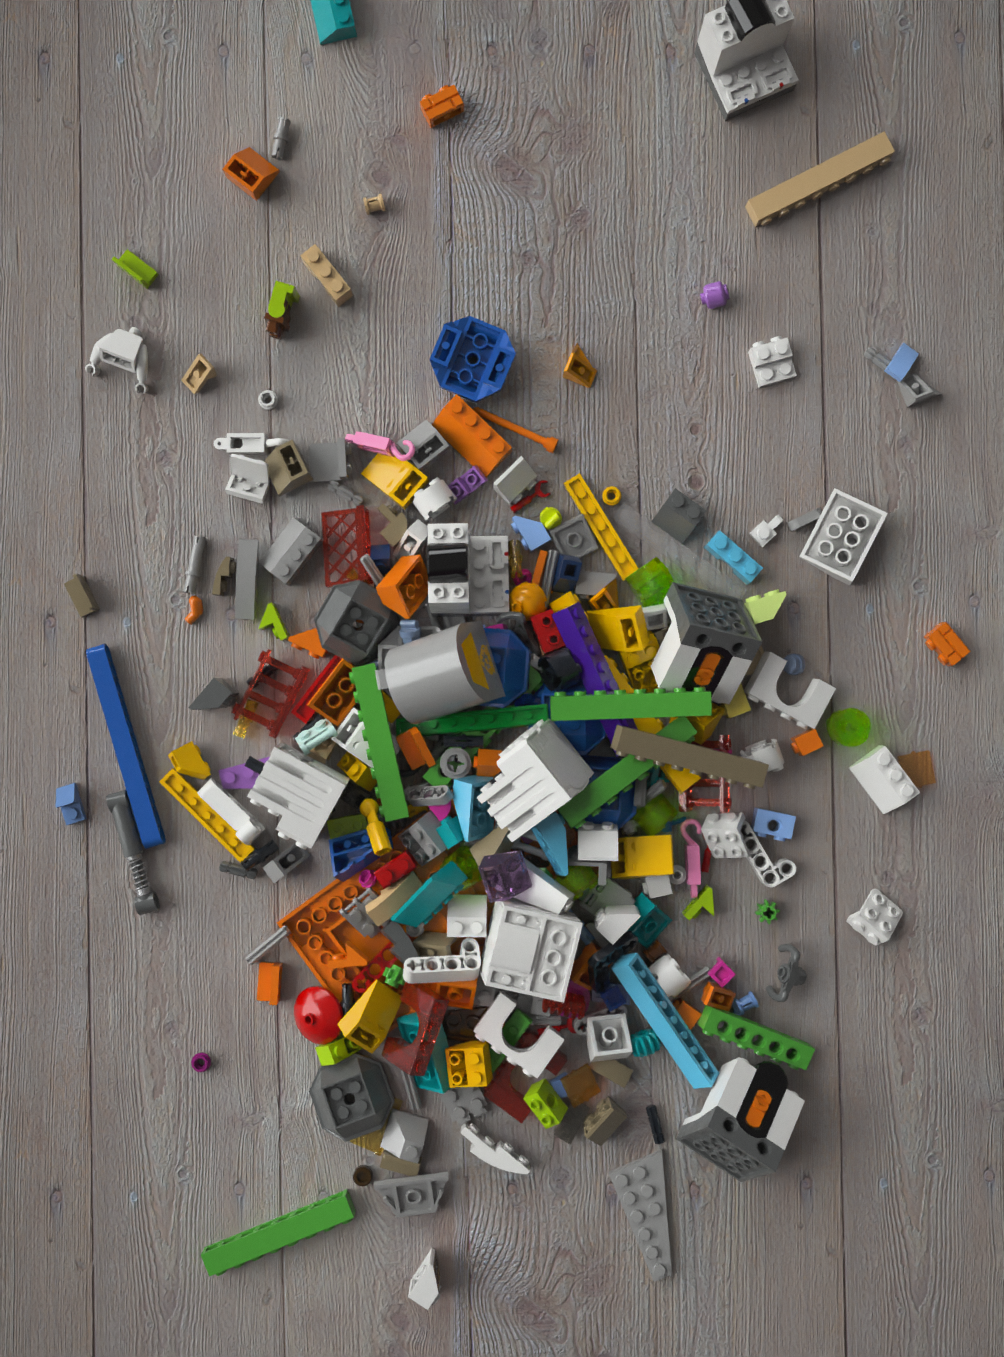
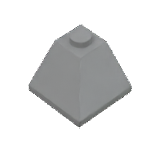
M392 1108L380 1146L399 1159L418 1164L424 1146L429 1118Z

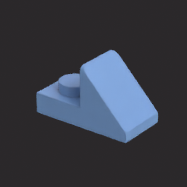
M76 783L57 788L55 806L56 808L61 807L66 825L86 820Z

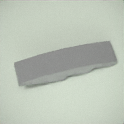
M239 539L235 596V618L254 620L256 618L259 540Z

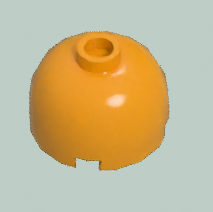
M525 581L510 592L509 609L510 611L523 613L526 621H530V617L546 611L545 601H547L543 589L538 584H531Z

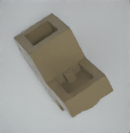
M381 504L377 509L390 523L380 534L395 549L409 528L408 521L403 512L396 517L397 512L390 505L386 507L384 504Z

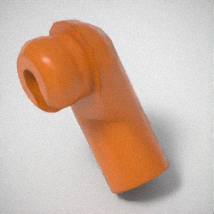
M197 596L189 598L191 612L184 618L190 625L203 613L202 600Z

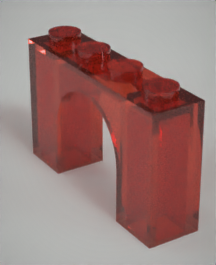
M405 982L400 1000L416 1011L419 1019L418 1034L412 1044L403 1038L387 1037L381 1056L408 1075L424 1076L449 1000L421 983L411 984Z
M529 1028L519 1038L516 1048L523 1049L532 1046L539 1039V1035ZM558 1049L545 1068L557 1076L567 1062V1055ZM506 1060L504 1064L501 1062L495 1070L497 1074L489 1085L483 1087L485 1089L484 1096L520 1123H523L531 1109L524 1101V1095L512 1086L510 1075L515 1066Z

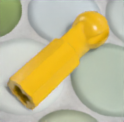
M368 798L360 804V812L363 816L367 817L369 825L366 829L374 854L382 856L389 853L392 847L384 823L379 821L377 817L379 805L375 800Z

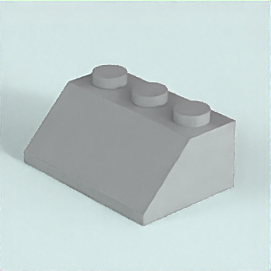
M293 518L259 563L283 583L290 586L324 541Z

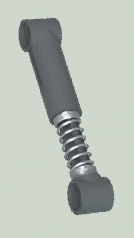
M127 790L108 794L106 796L107 806L113 815L124 858L127 857V861H130V870L133 872L131 875L134 876L132 880H135L134 885L137 887L135 889L137 896L134 899L136 911L139 915L158 911L160 909L159 898L156 892L151 891V886H148L150 882H147L148 877L145 875L147 873L144 871L146 867H143L144 862L141 860L143 858V849Z

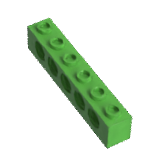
M705 1005L698 1021V1025L706 1035L711 1037L714 1034L720 1036L719 1039L726 1043L733 1041L744 1050L751 1048L757 1055L764 1057L766 1054L771 1056L770 1059L780 1064L784 1061L795 1070L799 1068L807 1070L815 1048L805 1041L732 1012ZM724 1021L723 1027L718 1028L719 1023ZM739 1028H742L741 1032L738 1035H735L736 1031ZM756 1035H759L758 1039L753 1042V1038ZM775 1042L774 1047L770 1048L771 1043ZM792 1048V1052L787 1055L788 1050Z

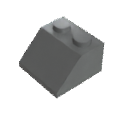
M675 488L653 518L651 524L682 545L707 510Z
M213 678L188 708L191 710H206L231 707L238 700L236 696L239 692L222 678Z

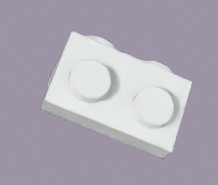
M231 454L232 474L225 489L226 494L263 504L270 486L269 465L262 460Z
M743 812L707 815L701 831L714 858L748 857L749 851L740 832L745 821Z
M872 889L860 911L850 915L846 922L854 930L861 933L868 942L877 946L890 939L903 912L878 889Z

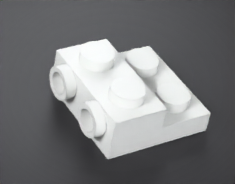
M777 336L766 344L763 341L752 344L753 347L750 348L748 354L758 388L797 376L791 358L793 354L788 337L782 339V336Z

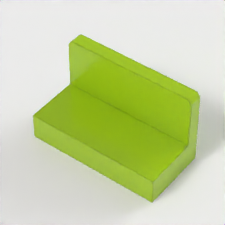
M128 249L119 260L116 257L112 258V261L120 269L146 289L149 288L159 275Z

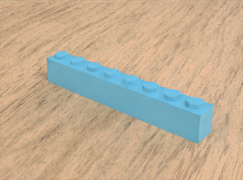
M637 952L618 958L611 969L694 1089L712 1087L719 1075L718 1070Z

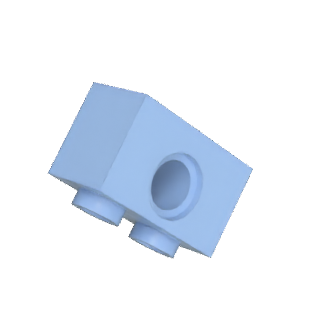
M755 807L751 828L756 836L766 838L767 834L773 835V839L785 842L786 838L792 839L796 816ZM771 820H775L777 823L774 830L768 828Z

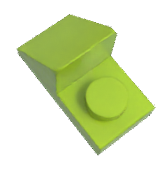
M271 602L267 605L259 630H264L274 625L275 628H272L276 639L280 638V641H286L290 636L276 605Z
M707 884L698 893L697 898H694L681 912L689 921L692 918L695 919L701 913L700 908L702 906L714 916L713 890Z

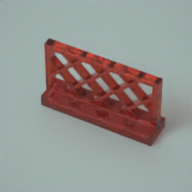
M359 505L352 509L321 512L325 587L329 588L333 585L355 580H362L367 584H373L372 578L360 561V558L365 554L370 556L369 510L364 505ZM348 514H355V520L350 526L343 521ZM335 516L339 520L331 528L327 525V517ZM341 523H344L348 529L340 536L335 530ZM351 531L356 533V539L352 544L345 540ZM335 533L339 540L332 547L328 543V538ZM342 541L349 545L343 555L336 550ZM354 549L357 552V558L351 563L345 557ZM335 551L341 557L333 565L329 562V557ZM345 559L350 566L342 573L337 567ZM355 568L358 570V579L351 580L347 575ZM335 570L338 571L342 576L336 582H331L330 575Z

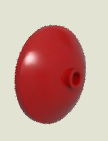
M311 986L304 989L297 996L294 1004V1018L301 1034L309 1041L321 1045L330 1043L339 1036L341 1029L338 1023L344 1016L336 996L321 986Z

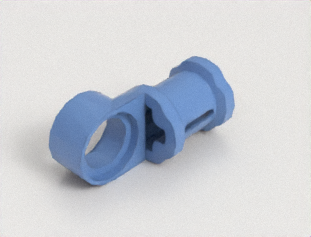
M751 991L740 999H734L731 1005L733 1013L739 1016L744 1015L745 1011L753 1007H759Z

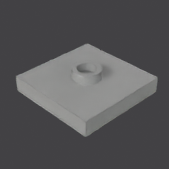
M583 514L548 530L559 554L581 558L599 549Z

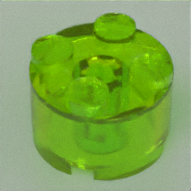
M855 708L836 710L831 714L826 723L829 737L841 746L855 747L863 744L868 739L871 730L869 717L863 711ZM847 724H851L849 730H846Z
M660 793L644 807L636 811L633 819L648 836H654L666 827L665 824L668 821L671 822L675 818L678 811Z
M462 846L445 857L440 866L441 869L450 861H453L468 877L462 883L465 887L460 891L469 889L486 876V872L477 865L468 846Z
M568 865V875H556L557 877H553L555 881L575 894L573 900L584 895L583 891L587 888L592 889L598 885V876L591 866Z

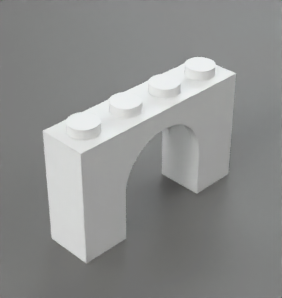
M765 651L744 689V693L748 694L747 698L755 703L759 701L764 703V708L772 712L777 710L781 713L780 717L791 721V719L797 722L796 725L804 730H807V728L815 729L836 688L820 679L813 678L799 702L793 705L784 704L777 695L776 683L787 661L772 652Z
M501 990L475 1026L473 1031L476 1033L475 1037L482 1042L487 1041L492 1045L491 1048L496 1053L500 1054L502 1052L514 1066L517 1064L523 1068L522 1071L527 1076L538 1078L564 1042L565 1036L548 1025L537 1042L532 1046L522 1049L510 1045L504 1038L502 1027L517 1005V1001Z

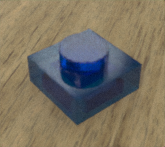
M525 693L514 701V707L542 704L541 697L534 696L531 693Z
M617 984L600 993L610 1012L627 1003Z

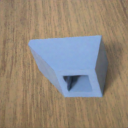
M519 516L512 517L513 523H511V526L516 534L520 533L522 537L520 542L525 550L529 549L530 553L551 542V538L541 522Z

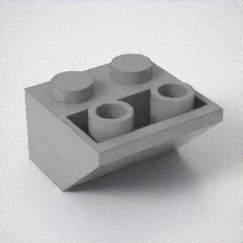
M427 420L397 442V445L405 455L409 452V446L403 445V441L409 440L414 444L415 454L410 461L421 472L450 450L448 443Z
M431 810L397 836L421 867L447 848L436 831L442 824Z

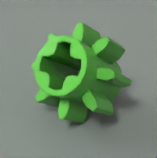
M764 899L763 904L757 903L759 908L758 911H755V914L760 915V922H763L765 919L768 924H771V920H778L776 913H779L780 910L774 908L775 902H771L769 905L768 901ZM767 908L771 910V912H768V916L764 914Z
M394 964L391 968H385L382 975L386 977L385 983L395 988H398L399 984L405 985L403 968Z

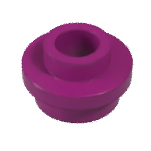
M203 1052L195 1054L191 1061L192 1068L197 1072L207 1071L211 1065L209 1055ZM199 1059H203L205 1064H199Z

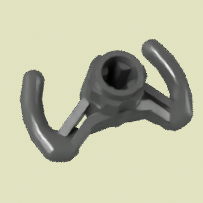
M515 611L505 612L496 618L497 623H502L507 619H515L516 624L512 629L513 632L531 650V654L540 656V648L533 636V626L531 621H526L523 613Z
M783 944L778 947L780 952L788 951L791 953L788 964H782L777 971L778 978L782 982L780 993L777 994L770 985L766 987L769 996L777 1002H785L792 987L803 985L807 978L806 971L799 967L800 952L791 944Z

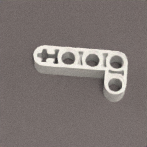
M210 778L197 792L211 808L237 831L236 836L244 844H252L265 830V827L214 779Z
M744 821L742 830L747 835L743 836L745 843L750 839L754 842V846L748 849L749 854L746 858L761 883L767 887H775L791 878L796 873V865L786 858L772 863L749 823ZM762 856L764 859L763 864L757 866L755 860L757 857ZM785 863H789V871L783 873L782 866ZM768 873L773 874L771 882L765 881V876Z
M466 938L461 943L460 955L408 958L404 962L403 979L411 984L475 980L479 976L481 966L479 944L473 938Z

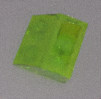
M655 557L625 578L631 591L643 608L663 604L672 582H674L669 569L658 557Z

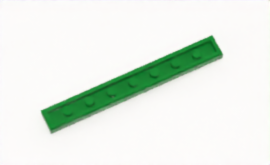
M538 704L458 712L420 724H412L405 718L396 719V736L415 726L420 731L422 737L533 726L541 719L544 722L549 719V705Z

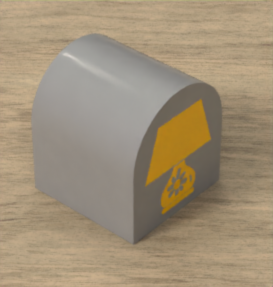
M481 621L461 623L394 647L388 651L385 658V675L391 697L402 716L412 724L435 720L505 696Z

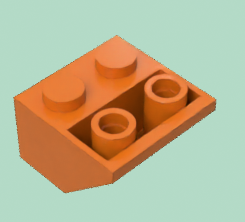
M250 147L235 153L222 169L227 179L256 201L280 172L278 168Z

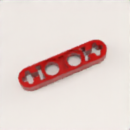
M391 941L352 980L354 991L359 993L366 992L373 982L383 975L385 968H390L397 960L395 956L390 961H386L383 957V953L392 948L390 946L392 944ZM372 964H377L380 967V972L377 975L370 973L369 969ZM366 972V974L373 980L370 982V980L367 979L364 982L365 988L363 989L362 987H360L358 989V983L356 981L358 979L363 980L366 977L365 975H363V973Z

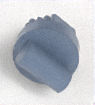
M402 619L400 621L402 628L399 632L400 637L403 639V644L421 638L422 631L421 627L418 626V620Z
M789 654L783 658L787 661L783 671L789 675L803 673L805 669L803 656L800 654Z

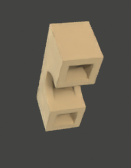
M316 244L300 255L305 266L320 281L327 294L338 307L353 296L351 288Z

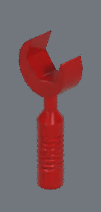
M539 481L535 486V493L524 497L517 504L511 506L512 512L516 513L531 503L532 499L536 496L540 498L548 497L551 493L543 494L540 490L541 484L548 483V481Z
M708 845L704 850L701 868L702 872L709 873L712 855Z
M572 1017L567 1019V1024L552 1026L558 1032L568 1028L571 1033H576L572 1026V1020L575 1018ZM547 1027L537 1029L539 1037Z

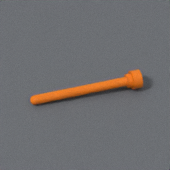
M479 407L473 408L480 417L542 444L546 451L552 454L558 444L559 439L554 437L545 438Z

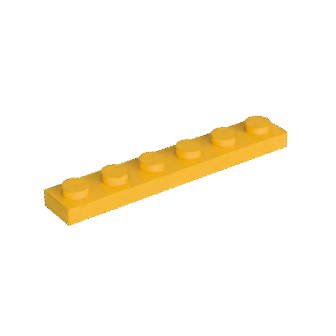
M579 473L564 482V487L580 513L584 515L588 526L622 581L639 572V568L581 474Z
M172 768L159 781L239 862L246 859L255 850L251 844H244L236 836L237 831L198 795V791L175 768Z

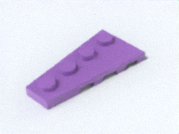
M270 757L259 759V761L266 763ZM245 763L218 770L223 789L253 788L260 774L245 767Z

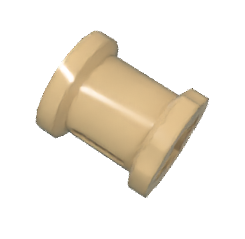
M382 194L369 199L363 198L367 215L378 210L386 211Z

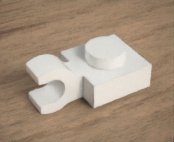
M777 515L768 524L763 520L749 535L763 547L777 534L773 529L783 519Z

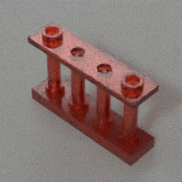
M267 648L266 651H261L257 660L260 663L240 703H235L231 713L234 714L233 719L235 720L238 719L239 715H242L267 727L266 729L269 730L268 735L276 739L310 669L303 665L300 668L289 666L269 656L271 649ZM265 663L292 675V678H294L292 685L287 686L262 674L261 671ZM256 681L263 682L283 692L286 696L283 703H278L252 691ZM248 697L274 709L277 713L275 719H266L243 708Z
M719 735V741L706 740L702 744L695 741L691 743L706 748H719V751L729 753L732 746L729 735ZM720 777L719 780L700 779L683 793H679V812L692 811L694 806L720 807V813H728L732 807V799L729 797V783L725 782L726 778ZM694 787H720V799L694 798L692 796V789Z

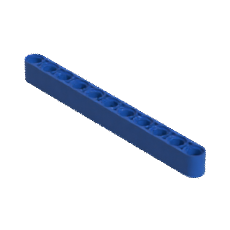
M105 643L86 649L87 659L142 844L145 849L165 844L164 830L109 647Z

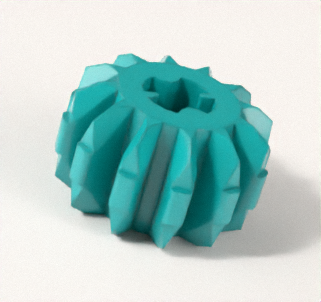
M641 1029L635 1032V1034L630 1035L634 1057L649 1056L659 1051L662 1046L661 1040L653 1029Z

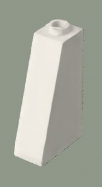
M519 854L510 858L492 888L496 892L556 914L564 911L568 912L574 903L572 899L575 894Z

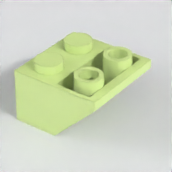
M779 589L765 593L763 598L760 595L745 599L746 603L744 605L754 625L774 619L786 597V591L779 592Z

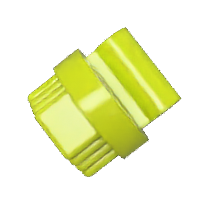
M546 507L540 513V522L544 528L550 530L561 524V513L556 508Z

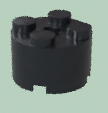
M567 647L560 648L538 660V668H542V673H540L541 679L550 691L561 692L579 682V674L582 673L581 666L575 663Z

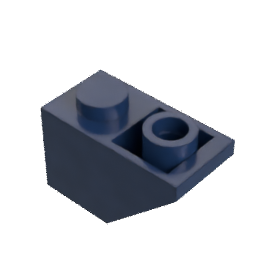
M390 544L371 545L370 557L382 576L385 577L392 569Z
M559 554L551 591L565 594L570 591L572 592L578 582L582 562L578 557Z

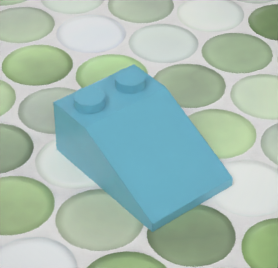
M472 775L454 779L453 802L466 842L484 838L494 829V818H491L487 812L490 805L487 801L481 804L477 799L482 793L480 789L493 777Z
M553 812L532 827L531 830L556 875L566 876L568 875L566 828L564 827L565 820L560 813Z

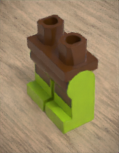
M275 281L268 306L269 313L265 312L264 319L267 321L266 332L272 338L281 340L283 332H289L291 307L293 302L298 303L300 295L293 285Z

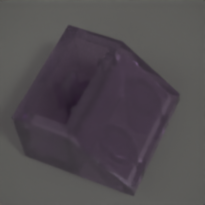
M522 851L483 857L478 869L490 903L509 900L532 887Z

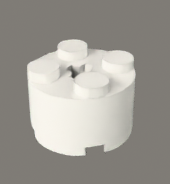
M438 477L429 483L430 486L425 490L421 488L413 495L414 500L412 503L426 521H429L430 516L434 519L450 507L448 503L451 500L453 503L457 500V497L443 479L440 480Z
M771 739L772 743H766V740L759 741L745 747V752L740 751L741 757L768 764L767 772L771 770L776 772L784 768L783 764L785 761L776 739Z
M666 954L649 966L648 969L667 997L672 1000L689 986L691 980L679 969L678 963L669 954Z

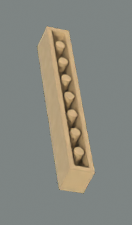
M884 131L749 199L745 208L755 227L760 224L765 226L772 221V218L779 216V218L789 213L790 209L794 207L798 209L804 206L806 201L810 199L814 201L820 198L824 192L828 190L832 192L839 188L840 184L852 182L859 174L863 173V175H866L875 166L886 165L891 161L890 158L895 150Z

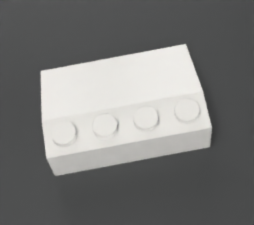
M834 488L799 557L829 576L850 585L888 513Z

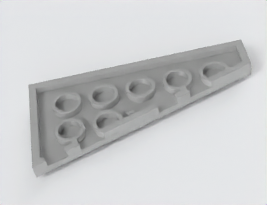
M658 1150L608 1172L654 1282L672 1275L662 1150Z

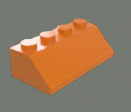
M457 394L444 406L432 423V426L472 466L477 465L486 478L512 452V447Z

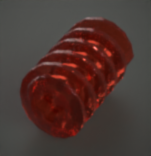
M566 992L564 1003L543 998L542 1011L546 1013L549 1008L550 1014H554L556 1010L557 1016H560L563 1012L564 1017H568L570 1014L571 1018L574 1019L577 1016L579 1020H582L586 1011V1001L582 994L577 995Z

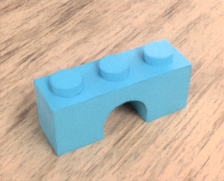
M720 530L704 546L717 560L720 559L728 564L733 570L732 573L746 585L751 583L763 569L762 566Z

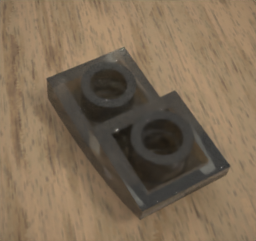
M573 1098L553 1135L570 1145L590 1108Z

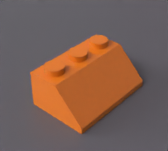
M421 554L402 556L376 587L382 603L406 619L411 618L427 597L428 582L431 583V578Z
M343 658L307 704L337 727L356 704L353 694L356 691L355 683L351 684L349 672H352V668L355 666Z

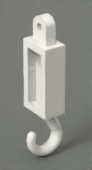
M227 433V438H217L214 441V446L218 450H227V453L230 455L267 454L268 447L280 446L290 440L284 438L268 439V435L265 433ZM234 440H242L243 446L241 448H234Z

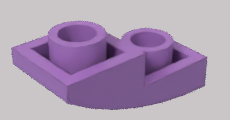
M477 465L448 485L457 497L454 504L462 501L488 481Z

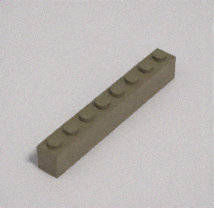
M621 725L616 726L610 747L616 750V754L628 757V754L635 755L634 759L646 762L647 759H651L653 764L665 766V763L671 764V768L679 771L687 768L690 769L689 773L701 776V773H706L708 778L719 780L720 777L726 778L725 782L737 785V782H742L744 787L755 789V786L763 788L769 767L768 764Z

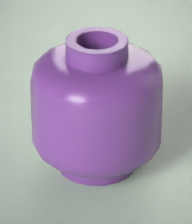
M720 281L705 285L703 288L704 293H700L702 304H707L709 309L725 306L727 300L730 299L727 285H723Z

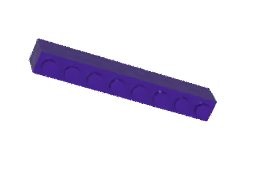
M580 602L552 614L561 637L571 652L572 658L575 663L581 666L582 673L579 676L587 693L594 694L596 690H606V694H614V690H620ZM633 718L600 719L611 744L617 725L638 730Z

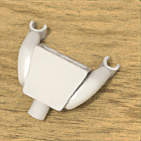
M132 327L129 332L116 329L113 333L102 337L93 347L90 357L91 364L86 365V372L90 373L93 368L92 376L99 375L100 368L97 364H100L101 361L133 373L137 372L139 383L135 385V391L139 392V387L142 385L144 387V394H146L149 390L148 385L145 383L148 376L149 357L147 346L143 344V338L140 337L141 331L136 327Z

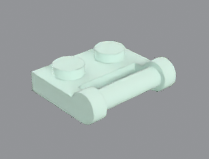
M322 719L316 722L312 728L302 731L295 740L306 756L310 753V750L330 737L337 736L338 733L329 720Z

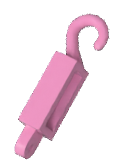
M356 431L355 435L347 434L345 438L347 442L356 445L360 450L391 457L395 456L400 461H408L415 454V446L409 440L403 441V445L409 446V452L406 455H402L398 451L397 445L390 438Z
M690 818L682 822L680 832L687 843L684 844L686 883L690 885L691 898H697V885H701L700 847L688 835L686 827L690 824L697 827V834H701L702 827L699 821Z

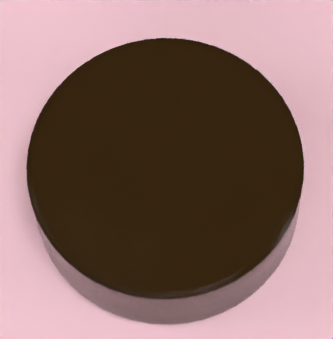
M367 1165L358 1166L353 1173L355 1184L362 1187L367 1186L373 1176L371 1168Z

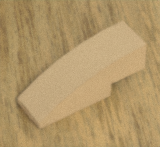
M413 870L387 888L381 890V895L365 906L367 914L379 927L412 897L423 885L422 881Z

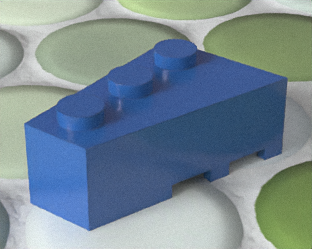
M385 827L391 847L393 849L391 830ZM367 829L328 840L333 877L342 882L381 857L374 854Z

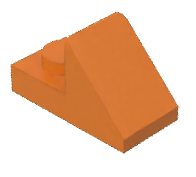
M347 941V956H344V953L333 954L328 960V969L368 965L369 957L350 941Z

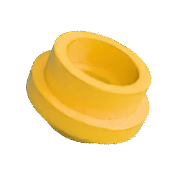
M607 487L602 493V499L605 504L614 506L621 500V492L616 487ZM613 493L615 499H609L608 494Z

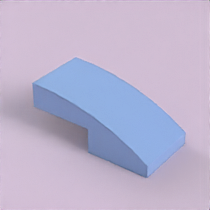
M903 343L884 371L900 382L913 365L919 353Z

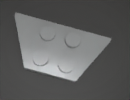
M448 1172L374 1181V1189L381 1193L384 1202L392 1208V1212L396 1217L434 1213L439 1205V1199L442 1197L449 1174Z

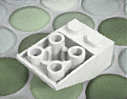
M353 707L338 728V735L331 739L369 767L374 768L372 760H368L367 757L368 741H364L362 730L365 729L364 722L359 721V710ZM391 734L395 748V753L397 755L401 748L399 747L395 739L396 737L393 734Z

